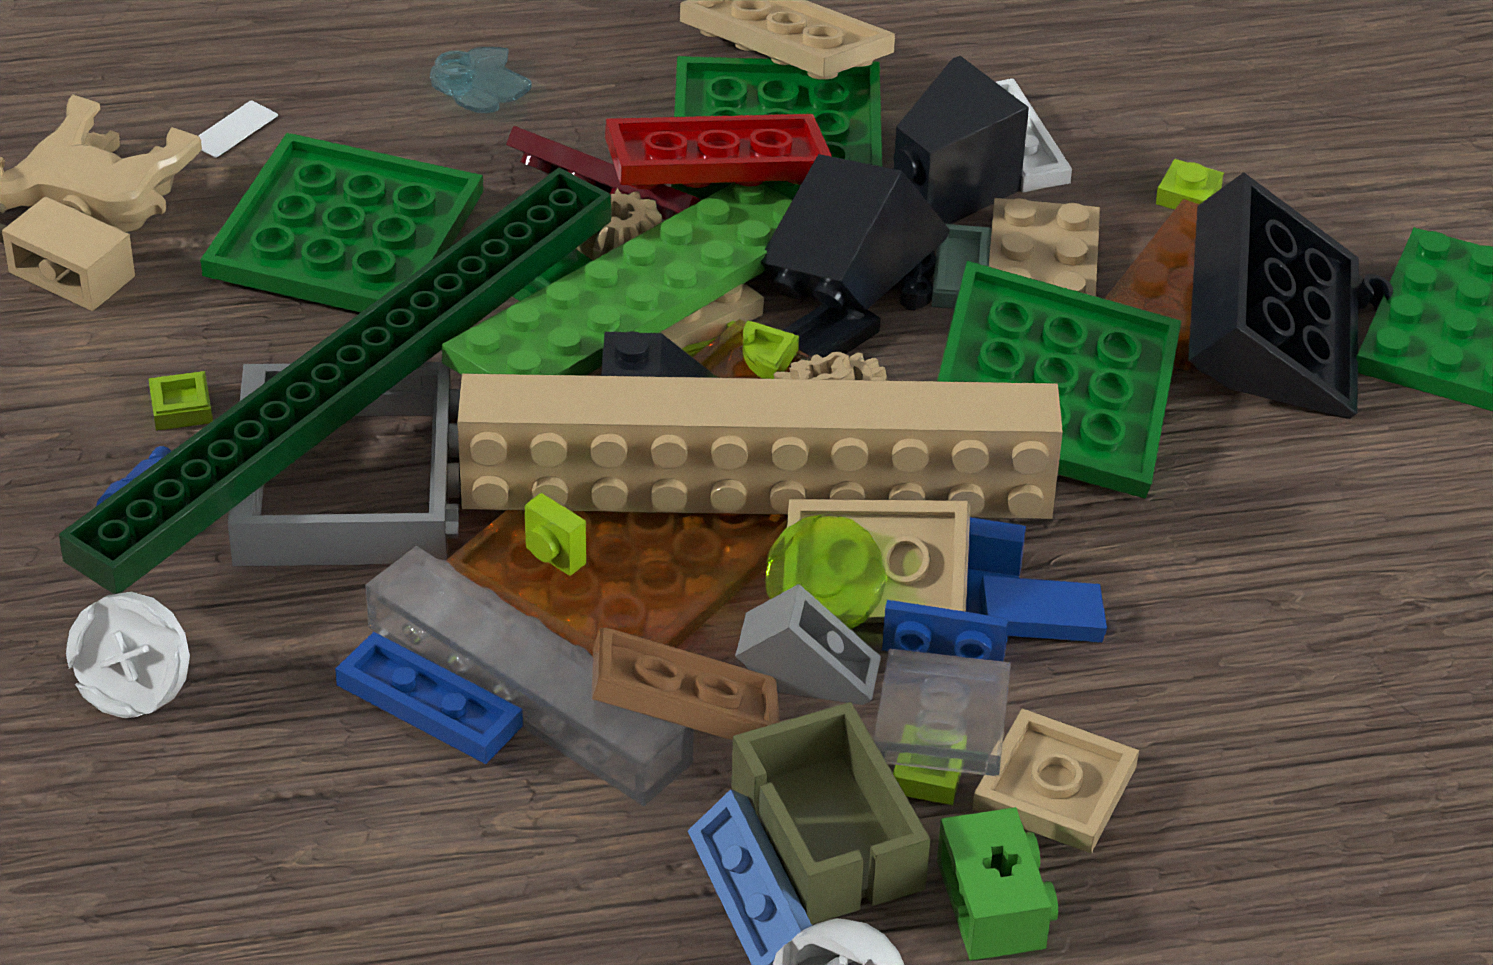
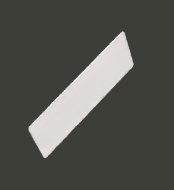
M251 100L199 135L202 151L217 158L272 121L278 114Z

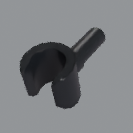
M1359 274V287L1357 289L1359 298L1358 309H1365L1370 302L1377 311L1384 294L1387 301L1393 294V287L1390 282L1379 275L1368 274L1363 279Z

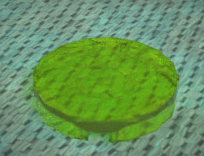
M821 515L805 517L782 532L771 546L767 558L768 566L765 582L770 599L800 584L850 630L865 622L881 602L887 581L884 556L870 532L850 518L841 516L822 517Z

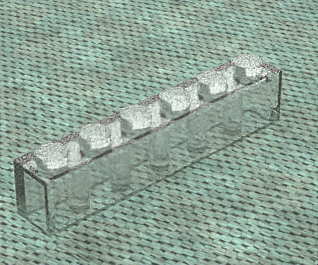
M415 546L365 585L368 626L370 629L522 708L524 729L641 805L645 806L693 763L694 729L593 700V657L585 648L580 645L571 644L546 628L536 617L525 615L501 600L493 590L474 583L457 572L447 561L436 559Z

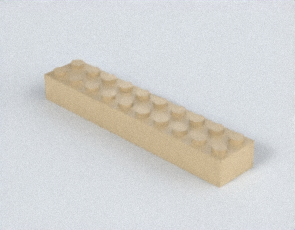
M462 374L457 421L462 509L525 510V504L538 494L543 493L570 511L788 514L789 499L968 501L970 517L1052 519L1063 433L1058 384Z

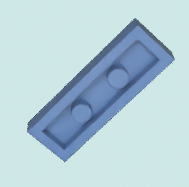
M731 789L688 830V833L751 965H773L776 953L798 933L812 926L749 798Z

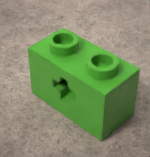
M1017 808L941 818L937 863L969 960L1046 949L1050 921L1057 920L1058 918L1057 895L1051 881H1042L1039 872L1040 851L1034 832H1025Z

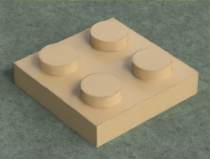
M1022 708L974 792L972 810L980 813L1016 807L1025 830L1092 853L1137 767L1139 750Z

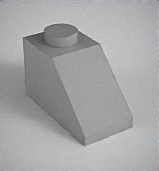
M800 584L746 613L735 655L749 670L774 677L777 683V693L846 703L852 702V704L864 705L872 700L881 657Z

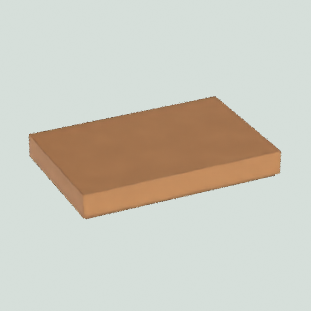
M600 627L593 646V700L733 740L734 735L780 722L777 683L774 677L614 629Z

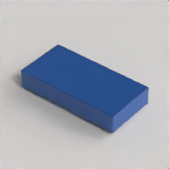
M985 575L982 577L979 588L982 614L1008 618L1006 636L1103 642L1107 631L1100 584Z

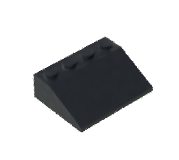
M1243 172L1197 206L1188 361L1193 363L1200 372L1210 375L1228 389L1350 419L1357 414L1358 361L1356 358L1358 354L1359 298L1357 289L1359 287V257Z

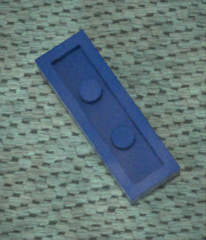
M376 632L368 636L335 668L337 686L484 764H487L523 727L522 708Z

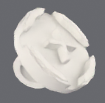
M134 592L108 595L82 610L69 630L66 657L69 669L73 667L75 676L79 681L75 685L83 698L103 713L121 718L138 717L143 714L152 713L173 700L186 681L190 654L185 632L174 614L152 597Z

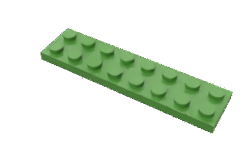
M734 182L443 343L442 364L461 375L586 376L602 366L605 332L634 331L639 333H660L740 284H744L766 271L760 263L767 254L765 248L792 200L768 188L763 183L758 186H742Z

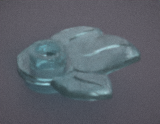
M477 47L467 53L463 51H448L436 58L435 65L430 71V81L436 90L452 96L459 106L477 113L496 112L499 110L500 102L515 101L524 96L532 87L531 80L504 67L508 60L509 50L502 47Z

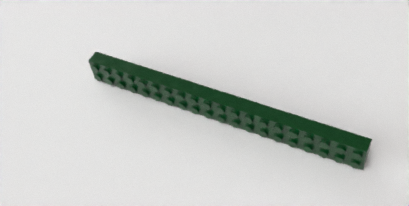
M561 168L553 171L59 533L63 562L111 593H122L440 352L443 343L469 330L610 223L611 194Z

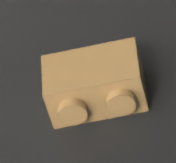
M43 197L2 230L9 273L88 310L94 311L135 277L130 234L49 197Z

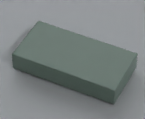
M945 224L949 228L950 233L936 250L937 261L935 262L932 307L955 308L967 261L989 267L992 228Z

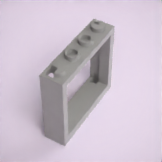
M425 362L355 415H433L429 513L261 515L263 485L229 511L228 532L232 566L447 563L448 539H459V505L449 504V498H460V463H450V458H459L458 423H451V419H458L461 389H451L450 368L442 364V362ZM243 364L240 401L290 364Z

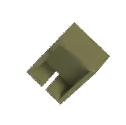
M852 702L733 736L731 787L734 791L749 798L812 925L860 910L861 898L867 897L870 904L875 906L926 890L930 837Z

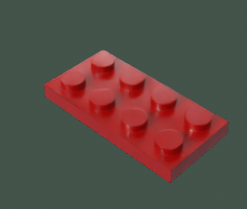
M813 114L606 119L605 140L620 185H629L636 189H652L658 186V184H683L687 187L703 188L711 183L735 182L742 186H758L764 181H788L792 184L801 185L818 154L832 157Z

